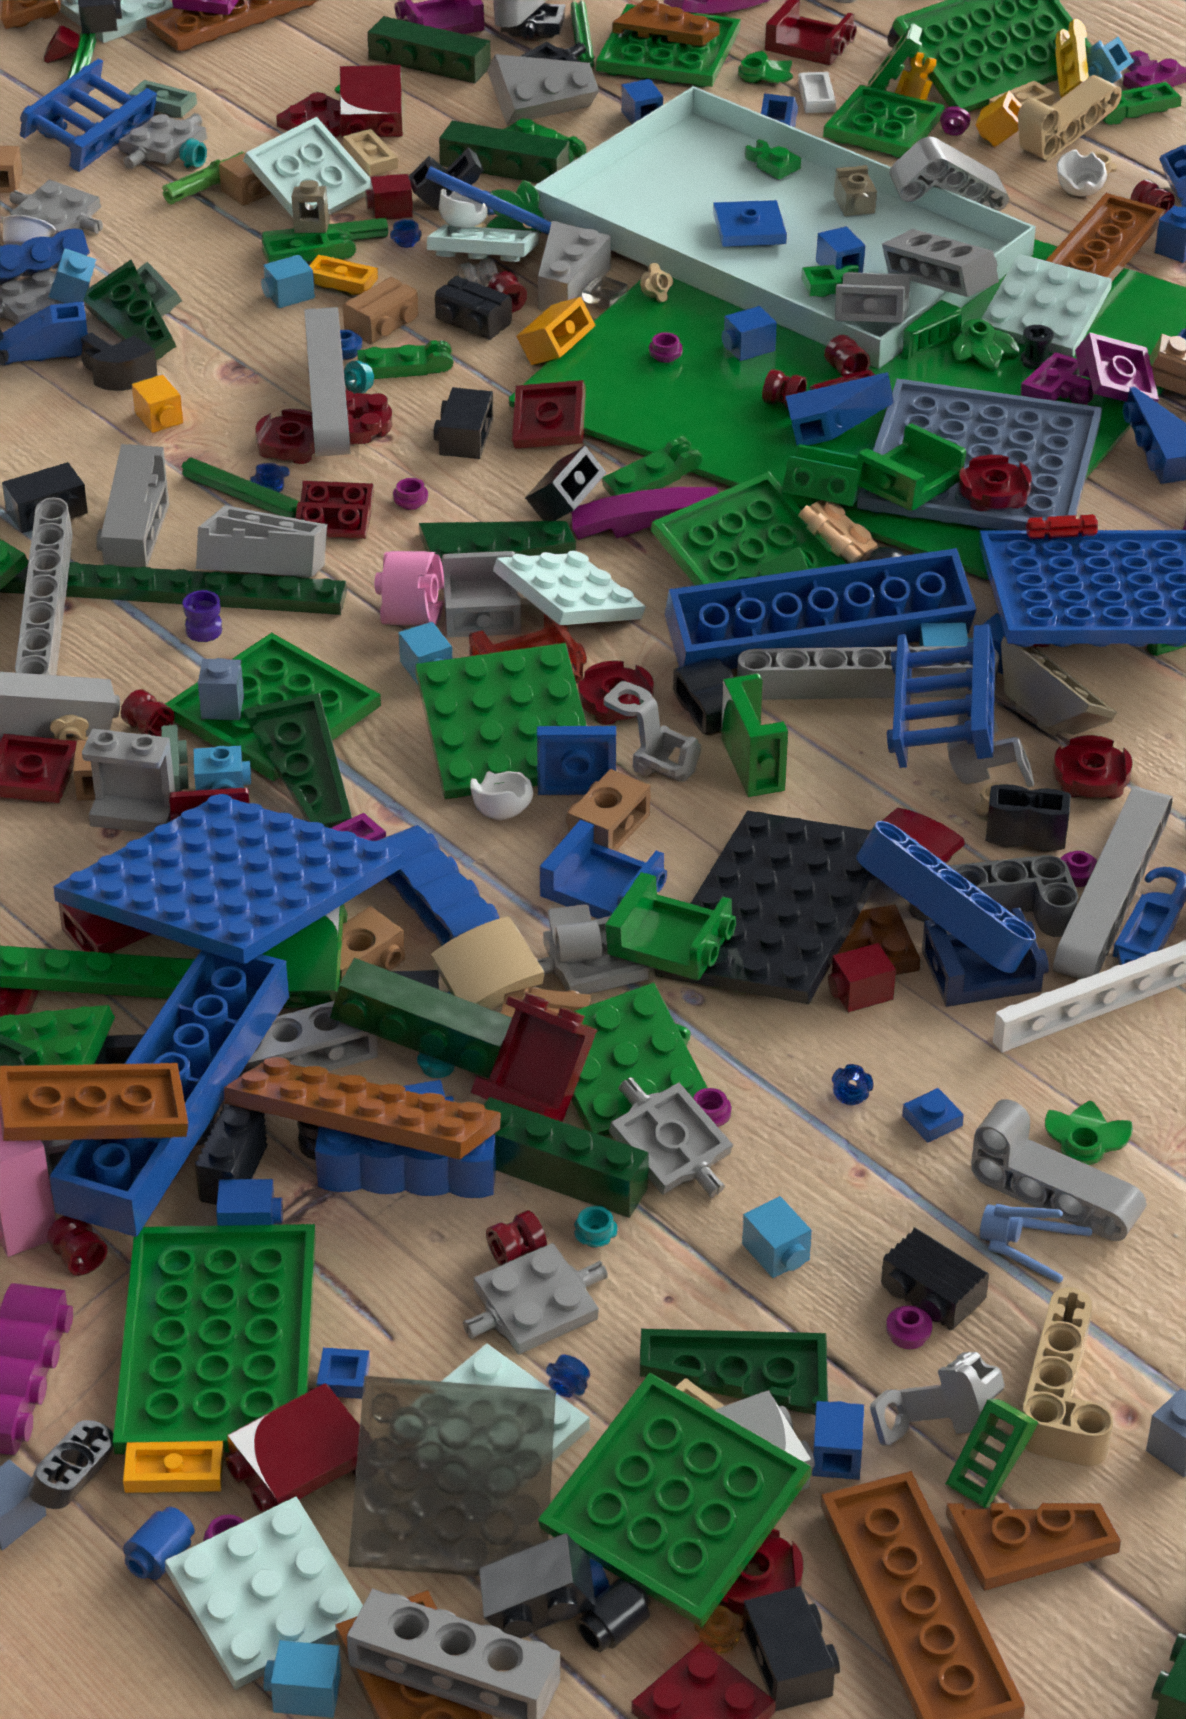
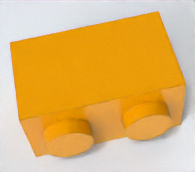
M577 297L552 304L516 337L530 364L535 365L560 358L596 325L582 298Z

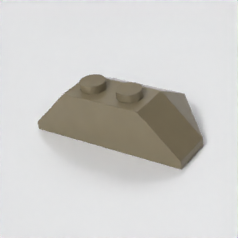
M1003 637L1001 653L1005 694L1017 703L1015 708L1019 712L1038 720L1036 723L1038 728L1052 735H1057L1058 731L1076 735L1113 721L1117 713L1113 708H1110L1041 653L1034 645L1020 647L1008 644L1006 637Z

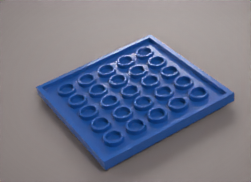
M980 530L979 546L1008 644L1020 647H1030L1034 644H1053L1058 647H1068L1072 644H1091L1096 647H1105L1110 644H1129L1135 647H1143L1147 644H1167L1173 647H1180L1186 644V530H1098L1094 536L1082 537V534L1078 533L1077 537L1048 538V535H1045L1043 539H1030L1026 530Z
M218 794L209 797L208 801L194 809L184 811L181 816L167 824L155 827L154 831L140 839L128 842L125 847L113 854L101 857L98 862L84 870L72 873L69 878L53 886L56 902L246 964L406 866L404 850L388 846L383 841L367 840L357 837L353 832L337 831L324 827L319 822L304 821L294 818L289 813L274 812L262 808L259 804H248L234 800L229 795Z

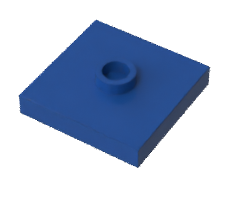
M777 200L713 202V215L723 247L786 244L787 232Z
M537 726L538 795H585L595 781H599L610 769L616 771V726Z

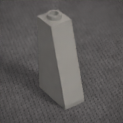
M0 672V741L4 733L54 739V733L50 730V724L53 720L59 719L64 715H76L86 719L89 723V728L86 730L87 737L92 729L110 730L112 719L119 716L120 697L119 695H114L111 679ZM67 734L68 737H72V736L74 735V734Z

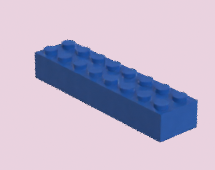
M957 548L669 589L665 618L679 667L716 657L724 666L735 669L738 668L739 655L749 649L885 647L897 645L898 635L902 634L906 635L907 643L919 642L921 623H966L967 634H969L977 609Z
M203 950L200 951L125 1063H178L189 1123L187 1137L73 1140L49 1176L55 1213L137 1237L224 1101V1087L238 1079L287 1002L289 992L285 960L261 954L250 962L242 964Z

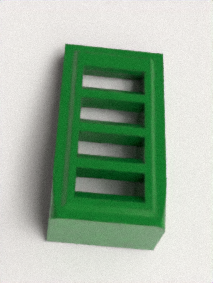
M940 300L904 329L902 358L912 359L959 336L961 333L962 309L944 300Z
M988 1399L945 1484L982 1507L989 1508L1028 1444L1039 1422L1002 1400ZM999 1419L1014 1427L1011 1434L996 1426ZM989 1436L1005 1444L1002 1452L986 1443ZM978 1453L996 1462L993 1470L975 1459ZM970 1469L987 1479L985 1487L965 1477L967 1471Z

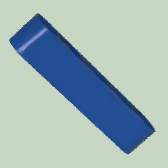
M877 821L856 856L857 861L866 870L992 966L1003 972L1014 973L1036 939L1034 931L901 829L884 821Z

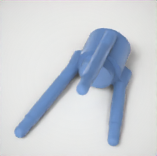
M988 1204L981 1220L980 1239L990 1241L989 1251L1004 1254L1033 1271L1060 1283L1063 1281L1061 1274L1008 1246L1009 1242L1017 1243L1019 1241L1022 1227L1083 1236L1092 1235V1229L1073 1224L1032 1219L1061 1218L1063 1212L1059 1209L1010 1207L996 1204L995 1206Z

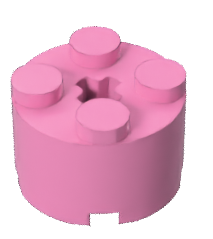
M390 551L384 553L383 572H377L374 581L376 594L382 595L380 619L383 625L420 626L429 622H433L435 625L438 624L444 602L437 601L439 589H444L443 566L438 554L428 551Z

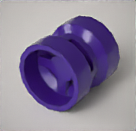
M207 590L194 591L183 599V612L187 617L185 620V632L187 637L193 641L209 642L222 634V620L219 616L221 609L220 599L214 592Z

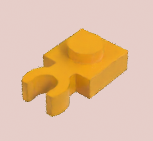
M917 52L910 60L911 71L903 70L895 93L926 100L933 83L926 78L934 70L936 59L927 57L922 66L924 54Z

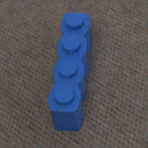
M66 229L57 233L52 238L45 236L31 238L21 246L15 244L0 246V286L8 281H16L21 276L29 278L40 271L57 270L65 248L87 256L90 251L83 230Z
M416 825L377 840L387 843L388 846L405 851L406 866L385 879L396 887L405 903L416 911L421 922L430 932L435 934L441 946L473 928L500 918L494 905L491 903L487 904L480 897L475 883L470 879L467 880L459 873L458 865L453 857H447L440 850L439 844L432 833H427L422 827Z
M319 1127L315 1156L318 1187L333 1192H351L364 1189L376 1194H395L408 1191L420 1196H439L452 1193L464 1198H484L494 1195L496 1178L494 1134L462 1159H456L326 1127Z

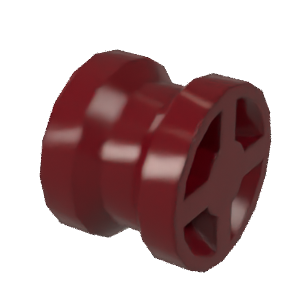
M500 272L489 281L488 288L507 294L512 298V313L520 310L526 303L527 291L512 273Z

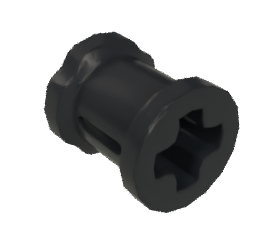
M1030 325L1024 329L1025 351L1022 352L1020 358L1024 367L1036 370L1050 357L1048 353L1049 343L1052 342L1054 336L1051 328L1044 325Z

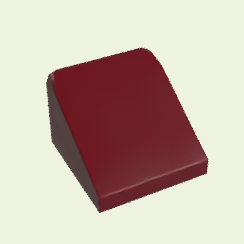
M62 24L61 26L59 25L47 45L43 58L44 62L50 63L74 52L78 47L80 35Z

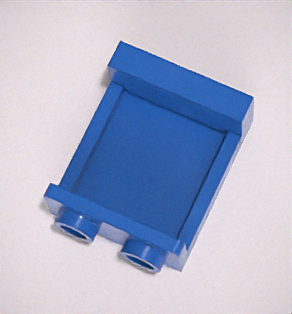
M579 820L540 865V896L566 907L588 905L590 916L597 919L611 916L640 872L656 876L657 892L662 890L667 879V870L664 869V853L656 850L647 862H643L594 843V825Z

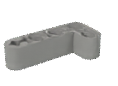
M935 137L920 139L892 165L889 171L900 198L906 202L918 200L934 185L997 211L1004 209L1009 202V196L995 171Z
M1009 1099L998 1101L974 1134L971 1168L975 1177L986 1186L1033 1207L1059 1209L1063 1212L1061 1219L1076 1226L1089 1227L1092 1229V1233L1112 1241L1125 1239L1147 1206L1144 1194L1128 1182L1029 1140L1030 1116L1027 1111L1015 1101Z

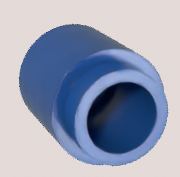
M169 1506L163 1511L154 1512L123 1546L124 1561L127 1568L141 1579H160L166 1572L165 1560L187 1550L191 1545V1537L195 1533L192 1522L183 1512Z

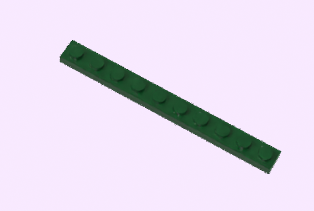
M70 562L66 597L183 604V599L188 594L194 591L207 590L218 595L220 607L341 615L347 594L346 581L328 578L310 579L296 578L294 576L279 577L259 574L223 573L220 571L202 572L185 569L172 570ZM28 565L0 590V593L25 594Z

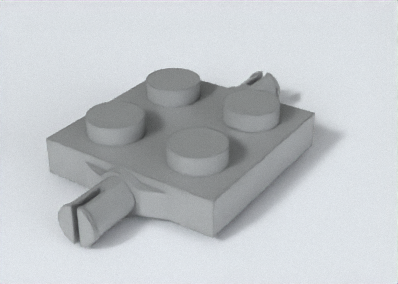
M194 113L185 120L170 118L168 115L159 114L153 116L149 122L141 127L131 130L130 134L119 140L121 152L130 154L124 158L125 166L128 169H133L141 162L156 161L167 165L179 157L180 147L187 139L194 138L198 139L199 142L205 141L207 133L206 127L200 126L203 123L201 116L198 113Z
M50 179L33 194L27 195L17 190H13L14 192L10 194V202L19 205L10 215H26L44 220L56 228L54 235L66 229H87L96 234L102 230V221L91 218L101 208L100 199L95 195Z
M40 271L32 277L20 281H8L0 286V319L7 318L18 324L49 305L64 304V302L48 297L55 274L52 271Z
M610 916L591 920L597 921L599 925L602 944L601 958L559 963L552 933L549 930L543 932V944L549 957L537 959L544 970V975L554 973L562 981L566 991L572 990L580 994H590L648 980L649 967L607 954L605 924Z
M633 1077L628 1078V1081L624 1080L618 1090L624 1094L633 1106L628 1113L611 1122L609 1132L616 1141L649 1152L648 1179L659 1192L664 1195L683 1182L692 1181L693 1179L698 1181L710 1198L722 1192L725 1185L711 1171L710 1167L731 1153L733 1144L680 1083H677L663 1092L646 1095L634 1081Z
M551 1243L474 1277V1290L484 1303L486 1312L464 1320V1330L468 1337L473 1339L475 1336L494 1328L509 1340L519 1355L597 1320L599 1308L587 1292L586 1287L607 1279V1270L604 1265L602 1266L601 1261H597L595 1264L577 1271L566 1262L555 1244Z

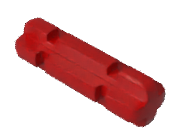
M1093 514L1080 515L1079 519H1076V515L1046 517V520H1043L1042 517H1032L1027 519L1026 533L1030 539H1043L1045 535H1048V538L1077 537L1078 533H1081L1082 537L1094 536L1098 532V520Z

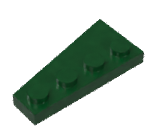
M131 259L87 289L83 299L84 306L122 341L132 336L139 338L155 349L156 360L162 358L176 347L173 337Z
M641 1328L640 1377L646 1378L651 1373L665 1382L678 1385L686 1378L703 1391L738 1399H745L769 1390L779 1407L784 1406L788 1410L816 1416L817 1401L828 1402L827 1333Z

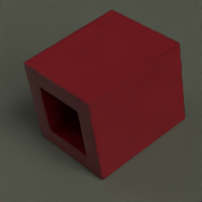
M408 173L370 177L371 189L365 190L366 207L367 209H373L375 219L413 218L412 188Z
M879 943L836 954L832 958V974L828 975L829 990L834 998L840 999L848 1013L894 1000L896 969Z

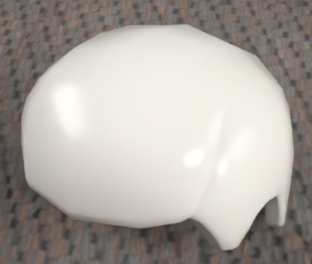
M1074 149L1062 155L1056 164L1061 187L1065 192L1074 196L1095 194L1103 187L1107 178L1105 163L1096 157L1093 152L1088 156H1083Z
M441 189L439 213L447 224L459 229L471 228L482 223L487 217L488 208L485 204H480L454 191L447 197L446 190Z
M488 771L481 784L477 782V779L472 778L470 781L471 793L476 808L491 819L505 820L518 815L531 803L533 797L531 781L520 772L506 771L494 774Z

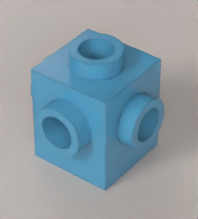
M1119 36L1105 45L1100 40L1086 49L1089 77L1096 75L1114 83L1123 77L1120 72L1134 63Z
M241 746L195 748L194 778L196 790L244 788V785H251L250 761L242 762Z

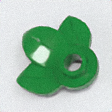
M757 51L747 55L741 61V65L738 67V75L749 83H757L761 80L773 83L787 82L793 78V74L790 73L792 61L769 60L764 51Z
M525 180L520 183L516 193L506 189L490 192L491 195L545 219L539 209V192L531 183ZM495 210L493 211L497 217L486 225L487 228L538 231L534 228H526L523 223Z
M971 319L964 323L961 336L954 340L952 352L957 362L969 360L973 357L985 368L994 372L1001 362L1002 355L1018 357L1019 347L1013 337L1005 332L995 330L989 322L982 319Z
M1093 1101L1084 1103L1075 1109L1070 1116L1056 1110H1048L1045 1117L1046 1132L1061 1144L1063 1155L1086 1165L1099 1162L1106 1152L1120 1150L1125 1147L1131 1139L1133 1131L1132 1122L1129 1120L1106 1122L1103 1114Z

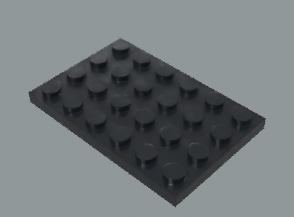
M747 810L690 903L714 910L722 897L730 898L732 900V915L736 917V927L732 937L729 940H724L719 948L716 962L713 966L706 968L699 981L654 968L655 975L667 979L810 1004L832 964L833 955L838 954L879 880L866 870L856 858L871 830Z

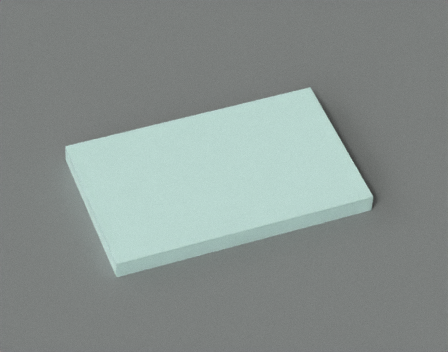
M694 86L534 186L540 195L539 209L543 213L545 220L550 222L553 220L584 229H594L599 233L611 235L612 251L646 266L657 263L662 271L669 273L673 278L745 310L761 306L777 324L826 346L834 337L842 334L848 335L857 343L858 347H861L869 354L871 359L870 365L878 369L902 352L904 329L937 302L944 300L962 308L984 290L970 297H965L910 281L909 309L903 323L835 320L836 294H830L826 297L809 296L801 279L802 267L820 266L816 262L818 233L847 226L866 245L863 273L888 274L882 243L911 229L992 250L997 260L999 279L1008 273L1018 254L1032 256L1036 226L936 185L918 200L911 202L903 201L890 177L889 171L891 167ZM761 139L766 141L770 148L777 146L785 147L790 152L801 157V169L781 179H777L757 168V162H751L745 158V146L750 145L756 148V140ZM867 165L869 168L868 175L877 190L875 213L844 216L834 198L836 168ZM777 200L787 232L786 244L722 246L713 215V202Z

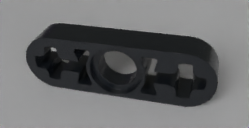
M83 1420L78 1422L36 1466L27 1489L30 1498L46 1508L62 1509L66 1507L107 1462L113 1448V1431L97 1421Z

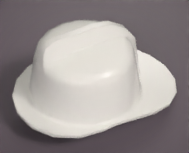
M26 215L0 216V223L3 224V241L5 245L15 244L21 246L31 238L40 236L50 237L56 233V228L52 224Z

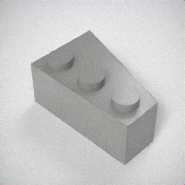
M495 54L487 69L506 125L513 124L523 117L532 120L589 107L599 92L589 63Z
M121 444L103 528L99 529L97 534V550L102 551L104 565L112 564L125 567L148 566L169 507L163 447Z
M225 505L198 527L196 569L291 575L296 578L313 577L325 565L327 524Z

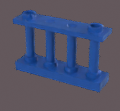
M99 58L88 66H84L77 74L33 105L27 106L20 116V136L25 139L40 129L70 148L69 166L78 172L117 145L120 139L130 134L131 130L141 127L154 116L157 93L146 88L137 96L128 95L101 78L103 61ZM97 89L123 106L113 110L88 95V93ZM77 102L104 119L101 122L93 123L69 107ZM58 115L85 133L75 137L50 122V120Z
M989 624L974 626L973 642H967V646L910 653L906 635H898L897 651H891V665L896 678L893 729L887 730V745L889 753H896L899 768L907 767L908 747L967 741V744H974L977 759L993 758L995 649ZM969 662L970 665H973L972 668H967L966 672L911 679L912 668ZM968 688L969 691H972V694H966L964 699L910 705L911 694ZM967 714L968 717H971V720L965 721V725L909 731V720Z

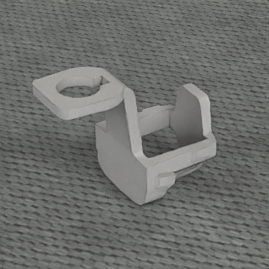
M622 681L604 697V705L625 716H637L641 746L633 754L634 772L643 776L660 773L680 782H685L695 772L701 752V744L698 743V739L692 736L685 737L670 730L667 726L663 725L660 728L658 704L648 690ZM624 694H632L639 698L641 705L635 703L623 704L617 698ZM675 747L680 748L678 764L669 760V756Z
M967 714L959 715L958 724L955 726L965 725V721L971 720V717H968ZM994 718V734H995V733L998 731V725H997V722H996V720H995V718ZM1017 737L994 741L993 758L977 759L974 744H967V741L950 742L947 744L952 768L958 779L964 784L973 782L975 784L990 779L988 771L990 767L1017 762L1027 786H1034L1028 757L1020 739Z
M963 1352L957 1356L955 1361L938 1370L941 1385L884 1391L870 1404V1411L880 1444L882 1446L891 1445L906 1434L909 1422L950 1418L956 1434L971 1433L986 1401L994 1399L1004 1390L1005 1383L1001 1369L986 1364L977 1352ZM889 1403L892 1407L897 1406L899 1412L895 1417V1424L891 1430L885 1422V1410Z

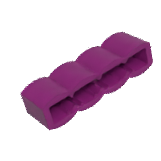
M11 1283L4 1295L0 1307V1454L15 1456L22 1441L28 1442L33 1429L32 1413L36 1404L42 1405L47 1390L46 1376L49 1369H55L60 1356L59 1340L62 1333H68L72 1326L73 1307L67 1305L65 1290Z

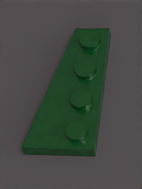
M567 521L419 523V535L425 550L438 554L441 562L444 554L514 551L515 554L536 556L544 552L568 554L569 551H576V541Z
M320 693L243 709L247 723L305 820L308 822H319L324 827L332 828L351 819L352 814Z

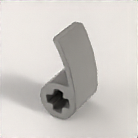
M588 905L559 907L548 910L552 938L559 963L602 957L599 925L597 921H591Z

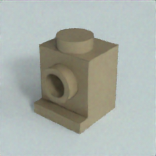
M867 165L836 168L834 198L844 216L875 213L877 190L868 175L869 168Z
M313 180L299 183V187H294L291 196L294 233H326L330 222L327 187L319 186L318 182ZM307 202H317V204L310 205Z

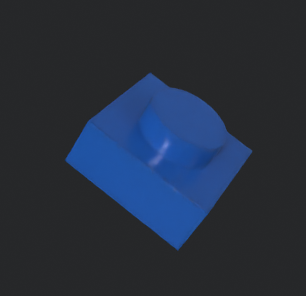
M936 1088L903 1104L902 1117L929 1143L962 1127L964 1114L939 1088Z
M323 1347L316 1386L319 1387L326 1383L337 1397L364 1399L370 1367V1352L368 1350Z

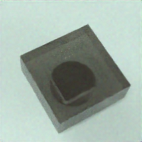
M598 275L582 289V300L596 305L598 308L608 309L627 292V284Z

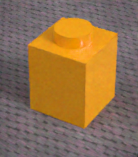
M1010 91L983 108L975 124L980 136L988 140L994 148L1018 132V113L1022 105Z
M163 374L132 384L135 414L152 433L183 423L181 394Z

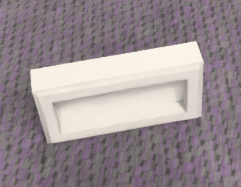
M798 73V85L805 113L836 112V101L829 73Z

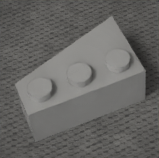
M552 220L538 274V310L545 311L552 304L581 297L582 300L585 299L611 268V235L599 233L594 229H584Z

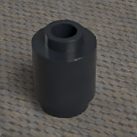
M617 1579L595 1597L596 1607L582 1612V1616L575 1623L579 1634L592 1649L597 1652H602L607 1647L613 1649L650 1618L648 1609L650 1599L647 1593L639 1586L628 1583L623 1579Z

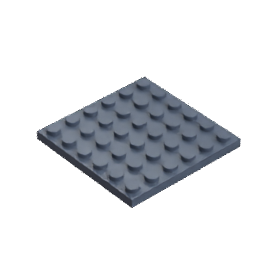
M897 378L892 392L894 403L887 407L873 451L884 455L902 444L905 426L912 423L965 448L966 459L964 469L969 467L971 459L982 455H1003L1009 457V463L1019 467V462L1025 464L1032 474L1031 492L1027 497L1026 505L1022 508H991L988 511L980 512L971 508L970 501L961 494L958 482L911 512L861 487L857 500L858 509L870 510L875 513L885 512L904 515L909 518L938 520L943 523L965 524L981 529L992 528L998 530H1026L1027 519L1032 517H1042L1043 520H1046V517L1077 516L1101 420L1102 407Z

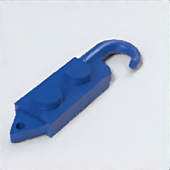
M1159 867L1149 871L1145 876L1144 880L1147 883L1156 878H1167L1174 881L1176 887L1171 895L1161 892L1141 895L1114 944L1113 957L1118 958L1119 965L1163 949L1186 902V874L1181 870L1172 867Z

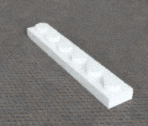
M1186 940L997 1011L993 1043L1002 1053L1186 983Z

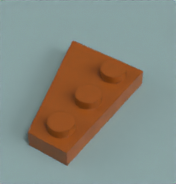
M643 0L612 22V33L623 34L624 29L638 31V37L649 38L651 35L660 34L666 35V39L671 42L704 46L719 35V23L710 21L704 16H696L684 12L678 7L661 4L657 0Z
M947 1503L946 1517L983 1591L1113 1555L1120 1551L1121 1540L1101 1503H1042L1038 1509H1010L1009 1503H991L990 1509H965L964 1503Z

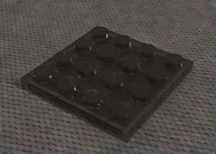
M364 1376L348 1567L480 1576L479 1568L548 1541V1533L539 1528L538 1519L550 1504L556 1390Z

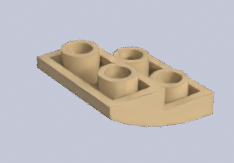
M510 916L502 917L473 928L431 953V961L451 995L488 1009L501 1007L504 1003V995L507 993L543 984L544 970Z

